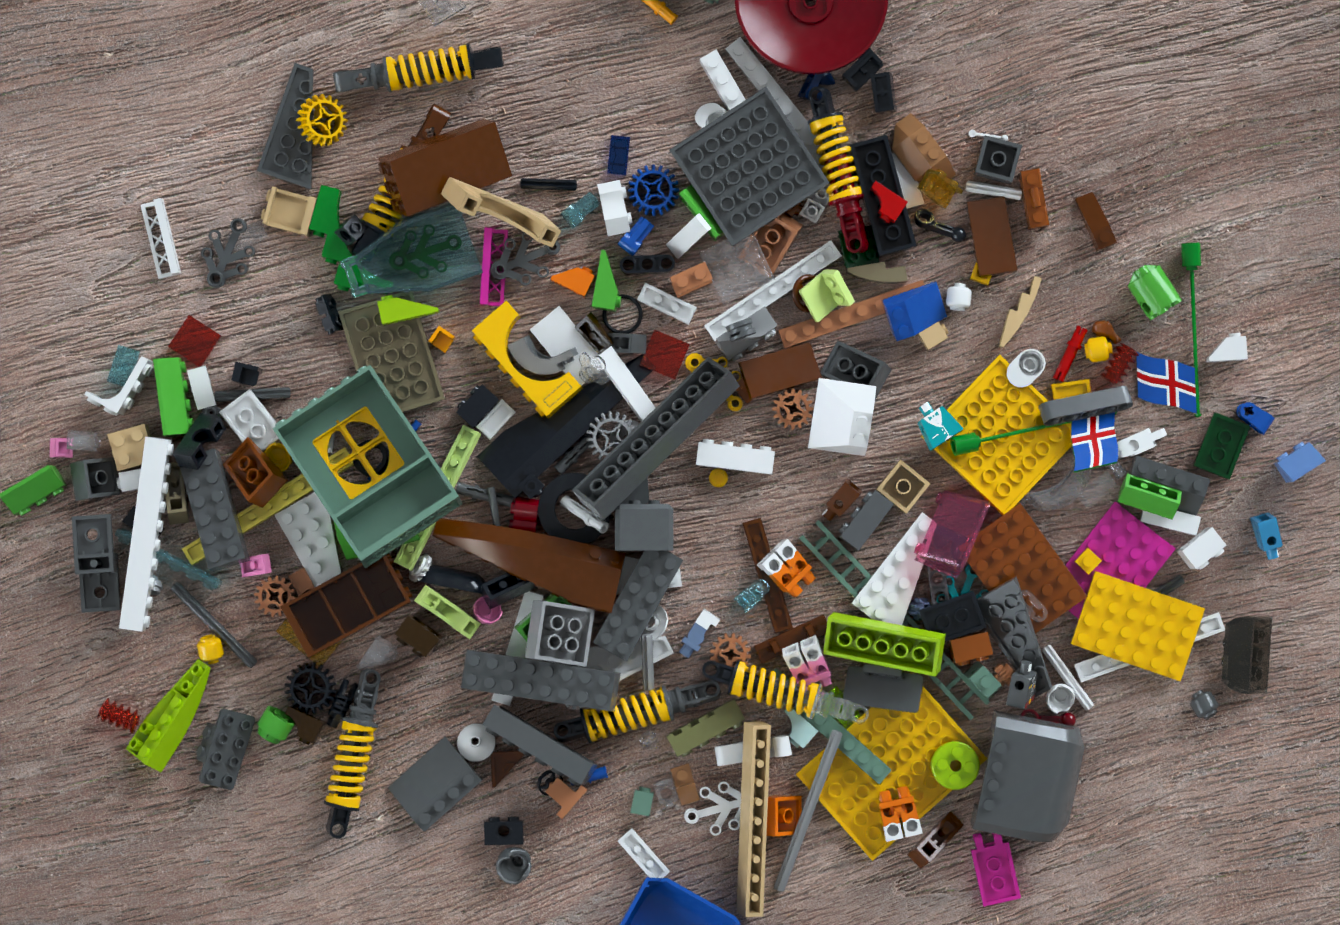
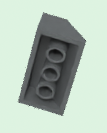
M1134 456L1128 473L1182 491L1180 505L1177 510L1195 516L1201 507L1210 483L1209 478L1140 456Z

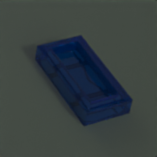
M611 135L607 174L626 176L630 137Z

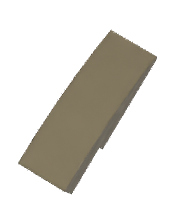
M885 261L846 269L847 274L869 282L896 284L908 281L905 266L886 269Z

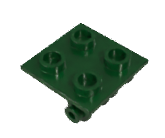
M865 226L869 246L863 253L850 252L846 247L842 230L838 231V238H840L841 243L840 249H842L841 254L844 257V266L846 268L879 263L870 226ZM858 239L854 243L856 249L860 247Z

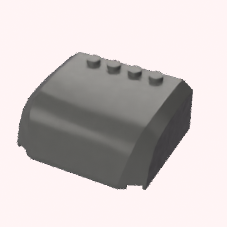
M994 710L990 726L993 736L979 803H974L970 821L972 828L1019 839L1052 842L1057 839L1070 820L1085 750L1080 729L1075 726Z

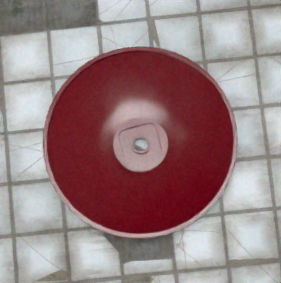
M735 0L738 23L742 33L753 49L775 66L800 74H823L836 71L860 58L877 39L883 27L888 7V0H816V4L812 7L806 5L805 0Z

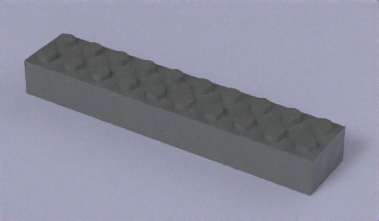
M707 357L572 489L580 502L603 520L610 515L740 387L732 373Z

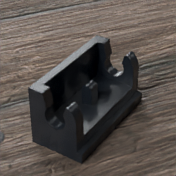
M869 48L842 74V78L857 92L871 78V74H875L883 67V61Z
M892 73L871 74L875 113L897 112Z

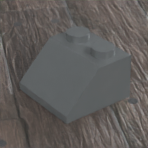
M114 457L88 459L70 463L75 501L120 495V489H118L116 480L118 476Z

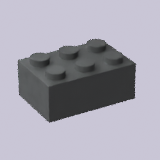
M876 490L872 493L869 491L864 496L862 507H856L850 515L852 520L849 524L845 522L839 530L841 533L839 538L857 551L861 549L894 505Z

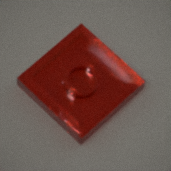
M188 315L168 347L198 367H201L222 336Z
M654 329L646 348V354L643 355L640 365L675 380L690 344Z

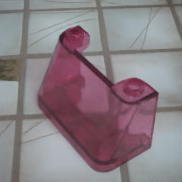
M944 490L942 493L939 492L935 499V503H938L937 509L922 543L918 542L913 553L916 554L914 560L957 579L966 565L990 503L982 499Z

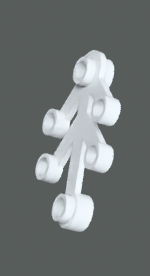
M725 781L719 783L718 790L721 793L730 794L737 800L728 801L713 793L709 787L704 786L700 789V796L708 798L719 805L701 810H696L695 808L687 809L684 813L686 822L694 824L701 817L721 812L716 822L710 827V833L717 836L721 833V827L731 809L739 807L734 819H731L728 823L731 830L739 829L741 792L729 786ZM721 784H726L728 786L727 790L722 791L720 789ZM703 789H708L709 794L707 796L702 795ZM689 813H694L696 815L695 819L690 820L688 818ZM732 821H736L738 823V826L736 828L731 827L730 824ZM714 826L719 827L718 833L712 832Z

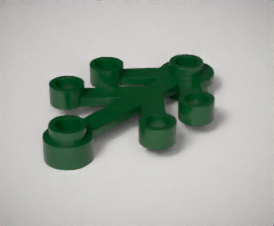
M427 224L423 227L424 233L415 251L407 254L411 243L417 238L416 233L409 230L405 233V240L400 250L391 254L389 264L395 270L406 268L416 273L420 278L425 279L429 275L428 269L426 267H418L409 261L418 259L436 268L438 272H445L447 264L444 261H438L427 255L448 248L450 250H458L461 247L462 241L457 235H450L446 241L425 248L430 236L435 233L434 226ZM432 227V233L427 234L426 228ZM408 233L414 234L412 240L407 238ZM451 239H456L457 243L455 246L450 245ZM397 257L402 258L401 264L395 263ZM439 263H443L445 265V268L443 270L438 269ZM421 269L426 270L425 276H420L419 272Z

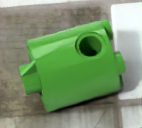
M1145 264L1133 272L1130 283L1127 285L1149 320L1160 316L1168 311L1170 307L1182 301L1160 265Z

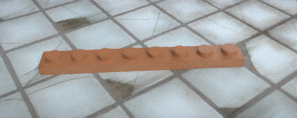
M920 280L852 304L851 306L832 311L819 322H815L812 318L778 330L783 347L786 349L885 314L882 303L883 299L923 286L924 282Z

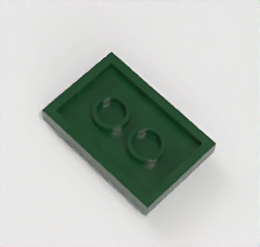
M1213 412L1193 466L1230 480L1250 426Z

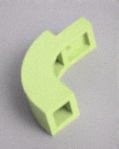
M426 585L414 600L469 639H471L481 625L480 622L463 609Z

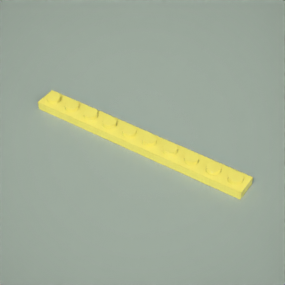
M344 447L331 455L329 461L331 464H336L350 454ZM353 461L340 469L338 475L354 466ZM301 474L283 485L263 508L253 504L238 513L237 516L242 533L245 534L314 491L304 475ZM200 538L182 548L192 566L205 559Z

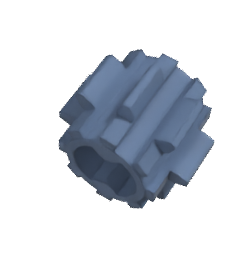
M914 598L909 604L908 613L911 614L910 616L913 617V620L920 621L922 618L919 609L932 604L928 602L927 598Z

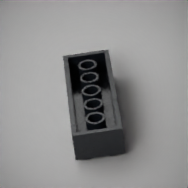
M887 135L850 144V155L854 158L852 163L856 167L855 174L859 178L858 185L861 187L862 194H864L862 200L878 258L916 248L917 245L906 206L895 223H887L880 218L881 214L878 213L880 210L879 199L870 190L874 182L877 181L904 199Z

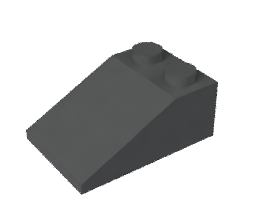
M837 340L820 373L829 380L876 386V400L892 369L884 361Z

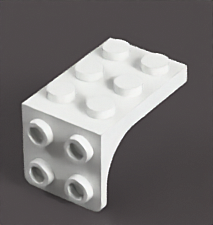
M141 356L121 392L115 397L102 399L86 391L84 395L88 397L87 401L99 407L101 405L105 406L103 410L112 415H124L126 410H130L133 406L135 394L140 393L144 387L143 380L152 373L154 369L152 366L153 361Z

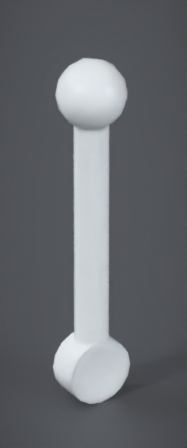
M970 130L968 133L971 138L975 136L984 137L986 135L1008 141L1007 135L977 133L975 130Z

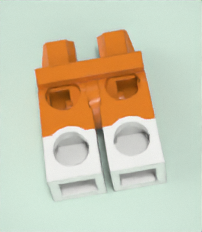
M788 539L781 540L770 551L771 553H768L757 564L780 587L782 592H788L793 597H797L803 591L797 584L800 580L806 585L815 580V576L810 571L812 567Z
M907 786L897 788L898 799H891L890 790L879 792L880 803L878 805L886 842L903 838L899 819L902 821L905 837L923 834L914 798L910 795Z

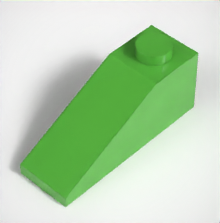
M601 250L592 307L593 309L616 312L617 308L621 306L622 297L619 296L608 254L605 250Z

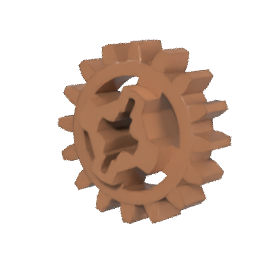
M792 388L791 393L784 390V396L778 394L777 396L780 400H774L773 403L777 407L772 408V411L777 412L773 417L780 419L777 424L779 425L783 422L784 428L786 429L790 425L791 430H794L795 425L801 429L802 422L807 425L808 421L806 418H812L809 411L814 410V408L809 407L812 400H806L808 394L802 396V390L795 393L794 388ZM794 396V399L791 402L787 403L783 401L787 397ZM800 400L804 402L806 411L801 409ZM793 404H795L796 409L799 412H794L793 414H790L788 406L791 407ZM780 408L785 410V419L782 417L780 413ZM796 416L803 417L797 422H791Z
M277 575L274 580L271 576H268V582L261 580L263 585L256 586L259 593H254V596H258V600L254 602L260 603L258 610L265 609L264 615L271 612V617H275L276 613L279 616H283L280 606L296 598L292 596V593L296 590L290 589L292 583L286 584L285 577L280 581ZM277 583L282 586L276 589L271 584ZM265 590L267 594L266 599L263 601V592ZM271 591L279 593V601L271 599L273 597ZM286 592L288 594L287 602L284 601V594ZM276 604L279 609H271L269 606Z
M733 632L731 637L724 633V638L717 636L718 642H712L715 648L709 649L711 653H714V655L710 656V660L721 663L718 659V656H721L725 659V665L734 667L733 662L741 659L740 661L745 662L748 666L746 658H751V655L747 654L751 648L745 647L748 642L747 640L741 641V635L735 638V633ZM728 641V644L725 647L720 648V646L724 642ZM736 642L742 647L743 651L736 649ZM730 649H732L733 653L736 654L731 655V658H728L727 654L725 653L729 652Z

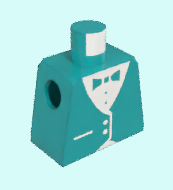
M926 402L919 407L924 418L918 422V426L930 451L963 430V427L943 406L934 411L929 402Z

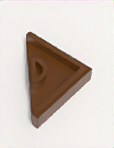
M518 750L494 751L490 755L492 788H495L524 756L523 753Z

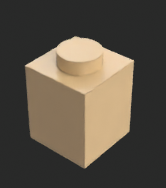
M937 322L917 335L928 351L948 339L947 334L949 332L944 324L940 325Z

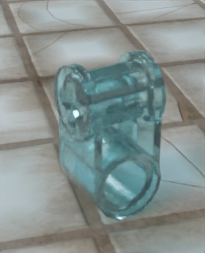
M758 579L747 589L745 588L733 600L738 601L745 609L744 612L746 614L769 592L770 585L765 579Z

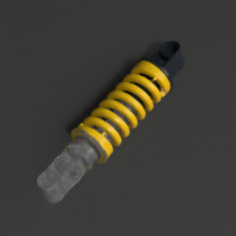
M737 659L734 667L708 661L702 668L706 679L728 685L727 695L742 697L747 690L746 697L748 700H752L757 693L756 700L758 703H762L765 698L768 706L773 705L775 701L778 709H781L785 704L786 710L791 712L795 707L798 715L805 711L804 713H806L809 719H813L815 714L822 715L825 719L830 715L840 720L863 724L869 717V711L865 706L834 697L833 692L827 693L822 691V684L812 682L806 687L805 680L802 679L796 684L795 677L792 676L786 681L785 674H780L779 678H776L775 671H770L768 677L765 678V668H761L758 675H755L756 666L746 667L745 662ZM711 665L717 669L716 674L712 676L706 673V668ZM856 710H863L866 715L865 718L862 720L857 719L854 715Z

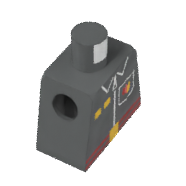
M1022 660L1020 668L1012 674L1006 705L1026 709L1035 699L1037 672L1031 670L1032 662Z

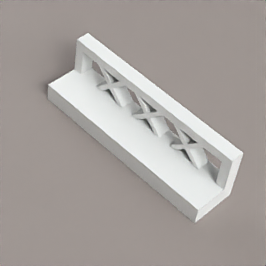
M158 198L154 199V202L142 204L141 209L158 279H163L181 274V269L164 200ZM155 206L157 213L155 219L147 215L146 208ZM155 223L160 226L161 235L159 238L152 235L151 230ZM159 242H162L165 246L166 252L164 256L156 252ZM165 260L169 263L171 272L162 274L160 267Z

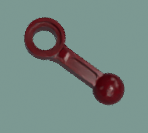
M1026 709L1021 713V716L1032 713L1036 719L1074 726L1076 723V718L1072 713H1064L1062 716L1039 715L1033 709Z

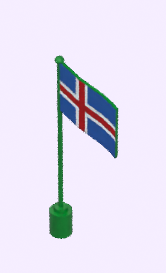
M1182 243V267H1186V271L1190 270L1194 367L1177 361L1152 358L1136 351L1138 398L1142 400L1178 407L1196 413L1194 414L1195 417H1200L1202 413L1200 414L1194 270H1198L1197 266H1201L1200 243Z
M1118 412L1052 426L1040 425L981 439L974 432L950 438L951 449L955 456L978 451L981 442L1071 423V443L1075 459L1073 473L1117 463L1118 444L1114 422L1115 415Z

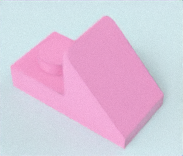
M269 554L250 556V561L240 563L242 577L272 572Z

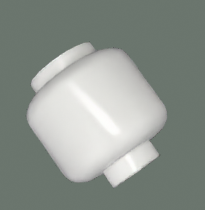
M955 283L954 286L947 289L946 305L950 307V310L965 311V308H969L972 295L971 289L966 288V284Z

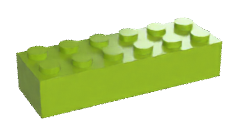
M833 612L827 621L823 654L936 677L941 670L946 634Z

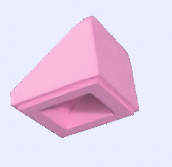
M51 438L50 457L73 458V439Z

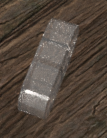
M1022 590V595H1029L1028 599L1032 603L1029 606L1025 602L1029 616L1034 621H1044L1048 615L1046 607L1030 591ZM1034 606L1038 610H1040L1041 608L1043 609L1042 617H1040L1039 615L1037 617L1034 616L1036 614L1035 611L1032 609Z

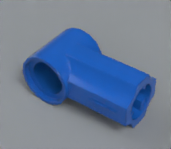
M641 216L630 232H626L617 245L631 256H634L642 246L643 240L654 228V225Z

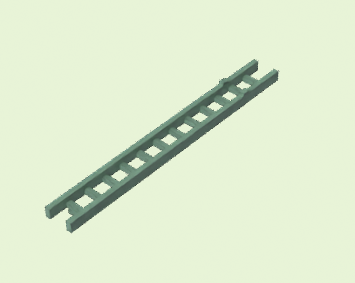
M818 520L815 524L826 536L824 538L821 537L815 543L816 546H813L803 535L799 539L855 598L858 595L857 592L872 576ZM830 539L839 550L827 561L817 550ZM843 553L852 564L840 575L831 564ZM857 567L865 578L853 589L844 578ZM906 613L902 625L906 626L909 623L913 628L921 629ZM943 652L942 659L944 662L941 664L940 672L949 665L957 676L946 687L937 677H929L965 716L972 720L974 718L973 715L962 704L974 693L985 705H988L990 701ZM962 679L971 690L958 701L949 690Z

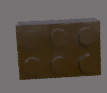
M408 615L395 633L398 636L396 640L404 646L410 645L413 648L412 652L420 658L430 656L444 638L414 615Z

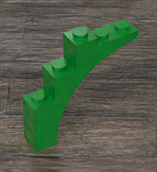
M321 185L309 229L313 231L315 236L324 238V235H327L321 256L325 258L327 263L336 265L339 262L334 284L338 286L337 289L348 292L349 289L354 290L355 284L358 283L360 288L368 290L369 287L377 288L376 292L386 295L388 292L393 293L395 285L379 279L365 270L356 261L347 245L334 233L340 226L339 204L342 192L339 189Z

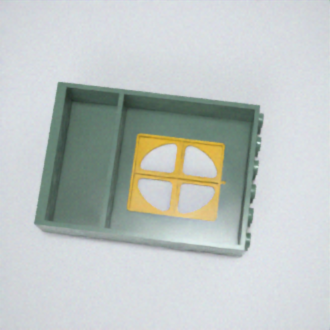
M371 365L359 368L356 371L357 374L344 378L340 385L327 389L323 396L312 399L308 402V406L295 410L291 417L278 421L275 424L276 427L273 428L365 568L463 504L459 495ZM350 422H363L376 428L379 431V435L359 447L347 431L346 425ZM339 431L351 447L352 453L338 463L331 464L328 457V444L332 434ZM381 442H386L389 449L388 466L383 474L377 475L366 459L365 453ZM357 459L371 477V481L362 485L353 484L342 479L338 475V471Z

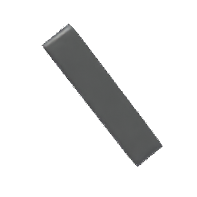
M1118 386L1047 401L1040 404L1038 409L1044 425L1052 426L1123 411L1132 407L1133 402L1127 386Z

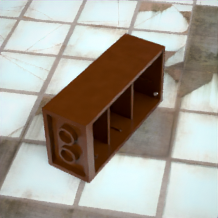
M486 119L478 120L378 158L380 162L378 164L379 171L385 177L386 182H384V186L391 195L392 200H390L393 210L405 216H410L447 202L448 200L441 195V192L449 177L479 189L512 177L496 123Z
M389 553L367 568L362 563H359L280 606L308 658L314 657L411 603L410 598L413 596L408 587L403 588L401 584L403 578L398 569L394 571L391 565L394 564V561Z

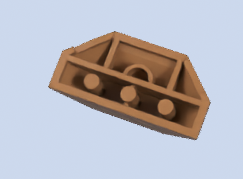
M910 113L895 124L892 151L914 181L941 186L956 175L947 155L917 118Z

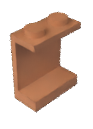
M702 262L671 276L670 283L677 298H680L713 283V278L706 262Z

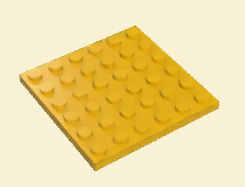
M998 355L950 405L947 411L963 427V430L955 436L974 432L981 439L1044 425L1038 406L1048 400L1031 384L1022 388L1012 385L1007 378L1009 363L1001 355ZM1071 423L981 442L978 451L957 456L952 452L950 439L934 450L1000 514L1004 515L1030 491L1072 446Z

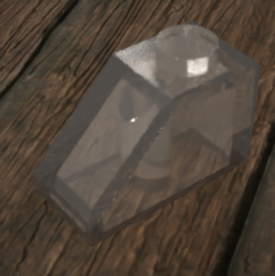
M68 430L67 449L97 452V448L100 447V436H97V432Z
M379 634L357 665V668L362 669L387 664L389 661L393 662L399 654L397 652L399 647Z

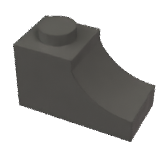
M607 333L613 342L611 346L616 352L646 354L647 335Z

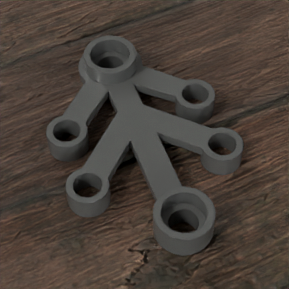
M241 218L234 219L231 222L232 234L225 250L220 240L221 233L218 230L209 232V239L213 242L220 260L217 267L212 258L214 255L213 250L206 247L201 251V256L205 258L210 271L207 275V282L213 288L222 287L227 278L238 274H246L248 266L244 263L237 264L236 268L224 270L227 264L244 257H253L256 253L253 246H246L243 250L232 254L240 234L244 233L247 229L246 221ZM239 222L243 225L241 230L237 228ZM213 232L218 234L217 239L212 238ZM248 248L252 249L251 255H248L246 253V250ZM205 250L210 251V256H205ZM241 265H243L245 268L244 272L242 273L239 271V267ZM215 275L220 277L219 282L214 280Z
M524 232L515 259L507 262L511 250L516 246L515 240L507 239L504 243L505 248L500 260L495 261L491 266V274L499 280L509 277L519 281L524 286L530 284L531 276L529 274L521 275L511 269L520 267L537 274L540 278H545L549 274L548 268L536 266L529 263V261L546 254L556 255L560 251L559 242L557 240L555 242L556 250H550L549 246L545 245L525 255L528 245L533 238L525 240L524 235L526 233ZM508 241L513 242L514 246L512 248L507 247L506 243ZM498 266H502L504 268L503 273L497 272ZM540 269H545L546 275L542 276L539 273ZM527 276L529 282L524 283L522 277Z

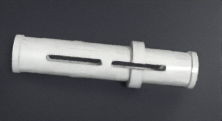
M568 495L561 499L560 505L581 518L587 526L594 527L602 534L608 530L609 523L599 518L594 512L589 511Z

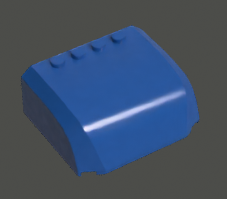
M646 877L619 925H741L736 916L669 878Z

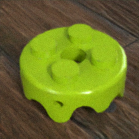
M951 741L937 748L931 758L930 766L933 776L939 784L948 789L960 790L968 787L976 780L980 769L978 755L969 745L960 741ZM954 760H958L961 763V768L958 771H953L950 768V764Z

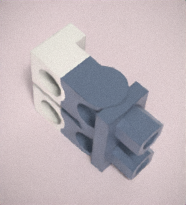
M703 609L689 630L688 637L686 635L683 637L682 642L684 645L679 653L689 658L694 650L698 652L701 648L700 644L704 640L705 632L711 624L716 627L720 618Z

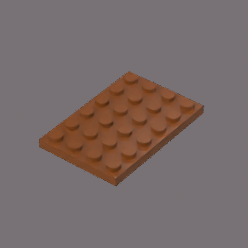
M1021 503L1015 505L1007 513L1001 515L957 547L988 591L1017 576L1035 633L1088 597Z

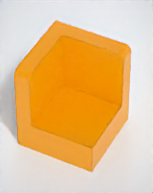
M438 326L428 342L446 353L456 337L441 326Z

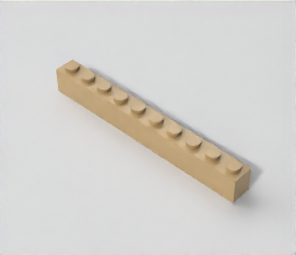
M762 721L744 722L736 912L744 917H763L771 725Z

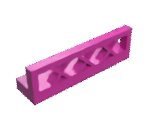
M487 227L484 229L480 305L500 306L504 303L506 278L501 279L495 285L490 280L491 264H493L491 261L492 255L497 251L502 255L500 250L502 246L504 251V243L508 239V230H497ZM493 234H504V242L497 247L493 243ZM498 266V267H497V271H498L499 273H503V272H504V268L502 267V272H501V271L498 269L500 266ZM494 289L500 293V302H489V294Z

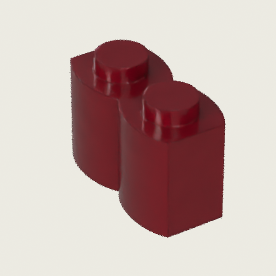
M516 497V501L511 503L510 514H514L513 520L510 519L509 528L536 533L539 500Z

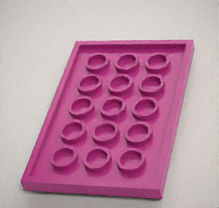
M1114 501L1065 566L1086 595L1094 571L1146 588L1176 548ZM1086 548H1089L1102 560L1089 575L1074 562ZM1085 599L1068 610L1078 619Z

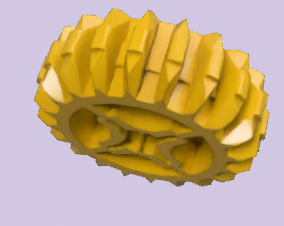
M324 94L319 95V97L314 95L312 99H306V104H301L303 110L297 112L301 117L296 119V121L301 122L298 129L303 128L304 130L301 135H308L306 138L308 142L313 139V145L319 143L320 146H325V144L329 146L332 145V142H338V137L344 136L342 131L347 129L343 125V123L348 122V119L343 118L347 112H341L340 110L344 105L337 106V99L332 101V96L329 95L325 98ZM322 106L327 107L332 114L327 113ZM314 108V118L310 121V113L311 110ZM321 118H329L328 120H325V122L323 123H316V121L320 120ZM332 120H335L334 129H333V131L330 133V129H331L330 124H331ZM312 127H317L323 135L318 134Z

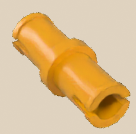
M642 0V2L654 10L655 15H660L670 25L677 20L678 15L670 10L664 1Z

